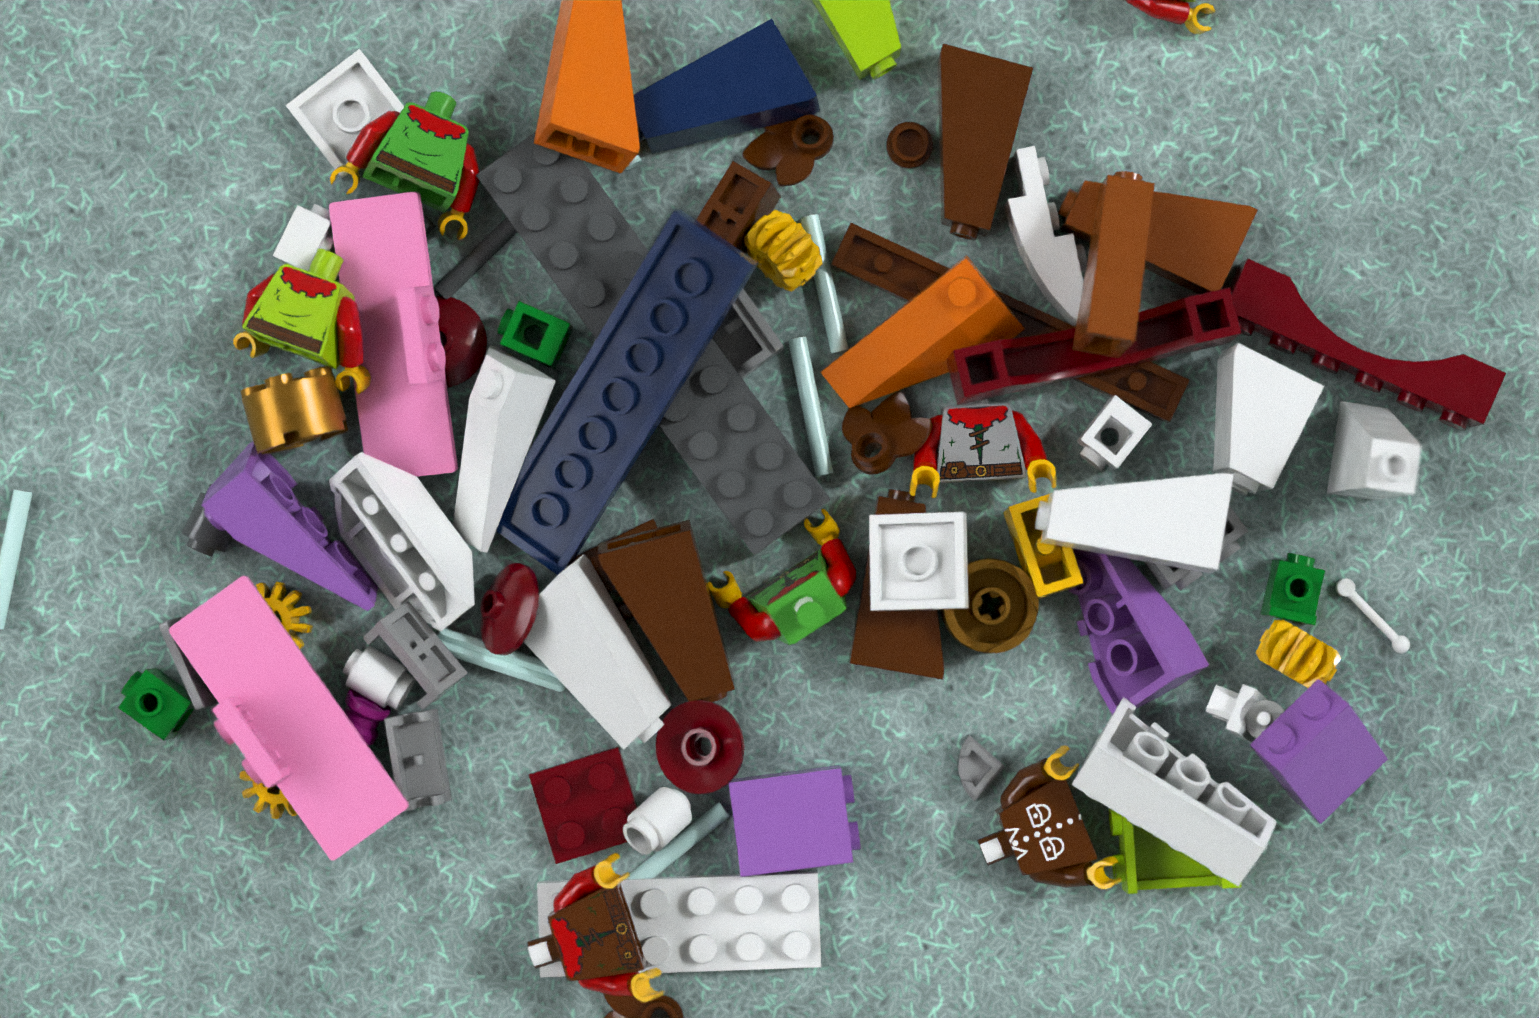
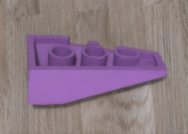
M252 441L208 488L201 506L204 508V513L209 522L220 531L226 530L236 541L369 611L375 606L378 586L344 543L339 540L330 541L327 537L328 531L322 522L324 517L317 508L312 507L309 509L304 507L297 499L292 489L298 484L288 471L271 454H257L256 447Z
M1072 548L1084 583L1068 591L1078 595L1084 619L1077 621L1080 636H1089L1095 658L1094 662L1088 663L1091 677L1112 714L1123 697L1139 708L1179 687L1209 666L1187 625L1130 559Z

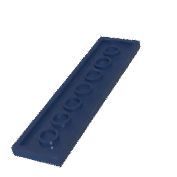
M681 209L673 211L529 449L496 531L556 575H559L573 563L757 267L758 263Z

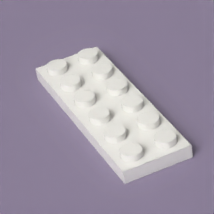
M818 871L768 873L741 877L740 874L626 879L621 882L646 959L644 970L638 971V973L652 968H659L661 973L821 967ZM569 880L538 881L539 938L552 934L547 917L554 910V898ZM561 961L540 968V977L565 976Z

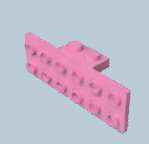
M406 192L332 202L329 204L335 254L344 259L338 273L339 283L355 296L363 339L364 362L362 366L371 375L370 386L360 394L356 392L357 383L353 378L363 453L417 477L456 472L458 470L445 376L446 356L440 339L438 325L439 306L434 296L421 195L419 192Z
M241 576L169 628V633L219 702L211 710L218 718L214 721V726L220 736L229 745L236 743L245 756V759L242 760V765L256 784L263 782L267 788L275 785L280 788L330 860L338 859L409 807V802L248 576Z

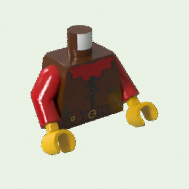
M613 853L597 865L582 870L571 877L554 898V910L547 917L552 934L528 941V949L535 969L561 961L567 980L578 981L584 989L611 996H635L639 1001L647 1002L664 994L663 990H653L649 983V979L661 975V971L659 968H652L638 973V971L644 970L646 959L621 882L629 877V873L626 872L623 875H618L613 871L612 863L620 858L618 853Z

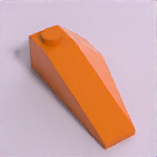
M966 255L825 367L820 373L848 408H852L948 373L946 359L953 350L1000 339H1012L1025 328Z

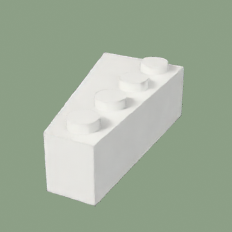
M1123 697L1097 738L1072 785L1084 792L1089 798L1099 801L1122 815L1133 825L1139 826L1163 840L1174 850L1186 854L1209 868L1215 875L1223 877L1239 886L1265 850L1277 822L1229 782L1221 784L1215 782L1210 777L1206 763L1193 753L1188 757L1182 755L1166 741L1170 735L1155 722L1148 727L1133 714L1137 707Z

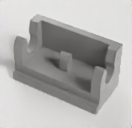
M742 289L712 338L743 379L782 352L784 346L745 290Z
M409 601L379 620L363 637L366 643L370 645L380 636L426 691L427 694L417 702L422 711L432 702L441 698L468 674Z
M438 708L384 718L394 783L409 802V807L405 811L428 805L437 806L447 801H452Z

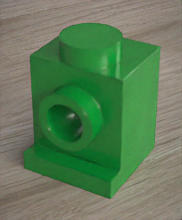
M518 301L515 310L508 308L505 311L497 334L503 336L500 344L504 348L555 370L574 327L569 322ZM539 327L542 330L543 336L538 343L532 344L527 342L526 332L529 328Z
M1287 553L1286 561L1272 560L1260 614L1300 624L1315 625L1317 619L1315 614L1325 570L1314 568L1315 558ZM1295 579H1299L1304 583L1303 594L1299 597H1295L1290 592V584Z

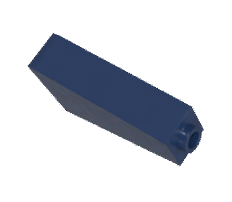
M772 19L634 94L639 143L645 140L652 154L793 121L802 116L814 115L820 112L815 91Z

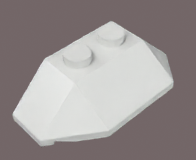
M361 452L329 479L330 488L334 492L335 512L340 536L394 609L409 601L426 623L442 631L475 605L472 551L417 476Z

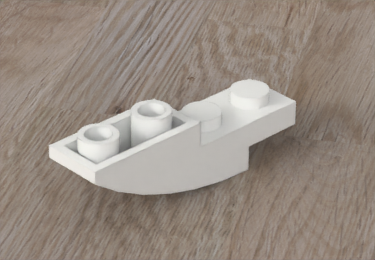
M1035 146L1017 149L1012 159L1021 197L1008 199L1004 205L1010 231L1024 264L1045 298L1069 324L1076 327L1084 282L1082 272L1086 271L1087 265L1086 253L1082 244L1075 245L1073 234L1054 236L1053 231L1059 230L1060 225L1056 205L1054 202L1047 203L1043 186L1050 184L1045 157L1037 158Z

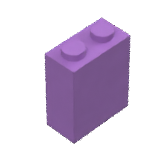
M1317 679L1250 744L1287 794L1319 824L1323 823L1388 760L1350 704L1320 679Z
M840 765L735 778L729 782L741 877L853 863L852 850L861 849L857 821L848 822L846 804L855 803L851 775L842 776Z

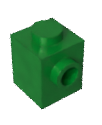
M158 668L145 669L143 674L140 671L135 672L121 691L125 699L118 707L163 741L175 738L195 710L187 690Z

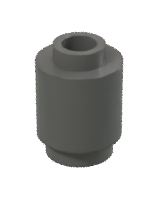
M201 492L183 528L182 534L189 537L186 544L188 547L212 557L215 550L226 551L232 536L226 530L220 531L209 522L204 513V508L201 506L206 493Z

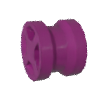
M350 689L344 698L346 704L344 712L367 745H373L379 736L377 727L381 721H384V718L389 716L391 709L388 705L383 708Z

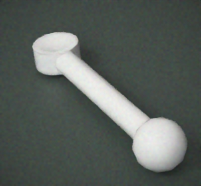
M1340 579L1336 583V592L1340 596H1348L1392 641V648L1395 652L1403 654L1409 650V639L1398 635L1355 591V583L1351 579Z

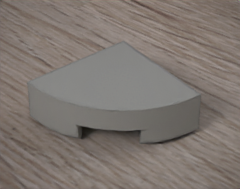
M968 735L960 748V757L958 755L959 765L957 762V768L964 790L975 801L1005 766Z

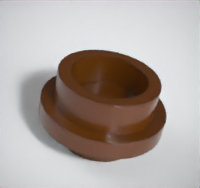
M916 122L898 124L891 130L886 142V150L891 161L905 169H914L923 165L929 159L933 149V141L929 131Z

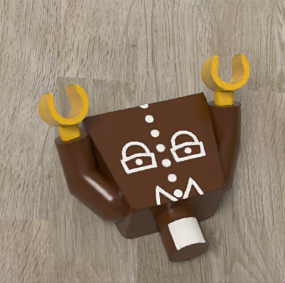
M1063 745L1048 758L1022 768L1016 773L1001 794V806L995 810L1002 830L980 838L977 841L988 866L1013 856L1022 875H1029L1034 882L1064 888L1095 885L1100 889H1108L1120 883L1122 878H1108L1104 872V866L1114 865L1118 860L1114 856H1108L1096 863L1091 862L1098 858L1066 780L1080 765L1077 763L1073 767H1066L1060 762L1059 757L1070 750L1068 746Z

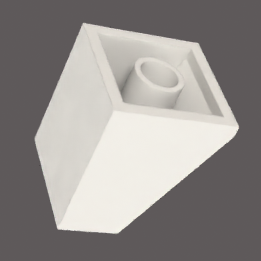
M1240 343L1222 351L1217 365L1213 471L1218 474H1233L1231 490L1242 495H1247L1248 492L1256 494L1258 491L1273 489L1324 386Z

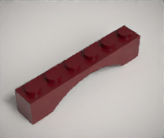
M1248 258L1239 264L1229 286L1243 335L1251 336L1253 331L1269 337L1268 345L1276 350L1290 355H1294L1296 350L1310 355L1313 357L1311 364L1315 367L1333 374H1337L1339 369L1356 376L1353 381L1356 385L1376 393H1380L1382 388L1398 395L1396 402L1419 412H1423L1424 407L1441 414L1440 422L1458 430L1465 431L1467 426L1484 425L1506 375L1505 372L1465 354L1442 360L1412 362L1388 359L1361 350L1338 337L1318 320L1301 298L1291 277Z
M1230 288L1182 298L1139 312L1135 341L1119 359L1072 350L1076 329L1072 328L1035 336L1000 339L956 349L951 352L946 362L957 405L1228 344L1242 333Z

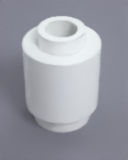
M371 645L364 652L356 649L348 659L342 672L348 676L345 684L347 687L383 708L389 705L395 710H398L403 704L416 681L403 664Z
M667 787L657 789L628 816L627 824L623 827V833L627 842L633 849L644 855H648L652 851H660L691 823L692 814L689 800L682 792Z

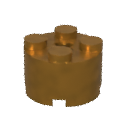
M331 367L315 368L304 372V377L294 379L292 373L273 376L265 379V384L241 390L242 402L257 454H270L304 446V443L319 438L321 441L348 431L347 420Z
M980 559L968 563V609L940 610L946 629L957 642L969 649L982 653H1002L1020 645L1029 636L1037 618L1039 599L1032 580L1022 569L1000 559ZM985 593L989 598L998 597L1000 600V604L995 607L997 615L994 618L989 614H979L978 607L983 604L981 596Z

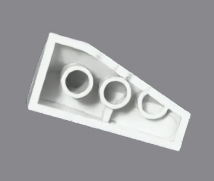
M494 345L489 346L469 398L453 526L463 540L481 552H488L556 382L551 377Z

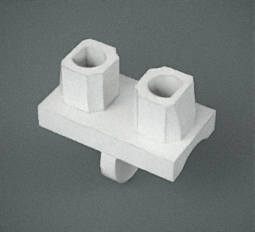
M1242 684L1239 693L1216 685L1206 712L1212 714L1214 718L1226 722L1225 729L1233 735L1250 742L1252 736L1257 738L1284 712V709L1274 701L1267 700L1257 689Z

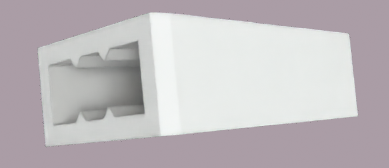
M1341 401L1327 493L1369 500L1415 495L1422 445L1388 408Z
M1219 473L1054 490L1049 495L1048 502L1040 501L1035 529L1043 530L1041 543L1212 573L1218 570L1234 475Z
M583 554L564 569L539 594L536 618L524 643L613 739L625 749L637 737L645 743L665 724L659 716L672 703L591 561Z

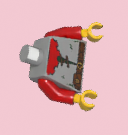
M988 398L961 404V406L943 407L940 415L930 418L932 422L931 433L923 446L914 453V471L911 477L909 493L911 496H915L917 485L925 484L932 489L931 498H935L939 484L1026 478V470L1028 472V489L1030 492L1035 493L1037 492L1036 479L1040 477L1049 479L1051 487H1056V468L1047 460L1039 436L1023 414L1012 411L1010 403L989 404Z

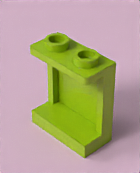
M1109 808L1111 836H1118L1120 853L1112 855L1118 860L1117 863L1112 865L1113 879L1122 878L1120 882L1122 883V890L1127 894H1137V890L1218 885L1222 889L1242 888L1241 884L1236 886L1227 879L1215 875L1209 868L1186 854L1174 850L1163 840L1145 829L1133 825L1125 817Z

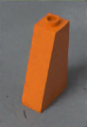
M561 0L534 144L620 174L638 155L640 147L622 0Z

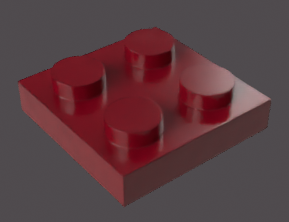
M619 746L529 774L556 864L627 843L623 827L627 824L628 816L638 806Z

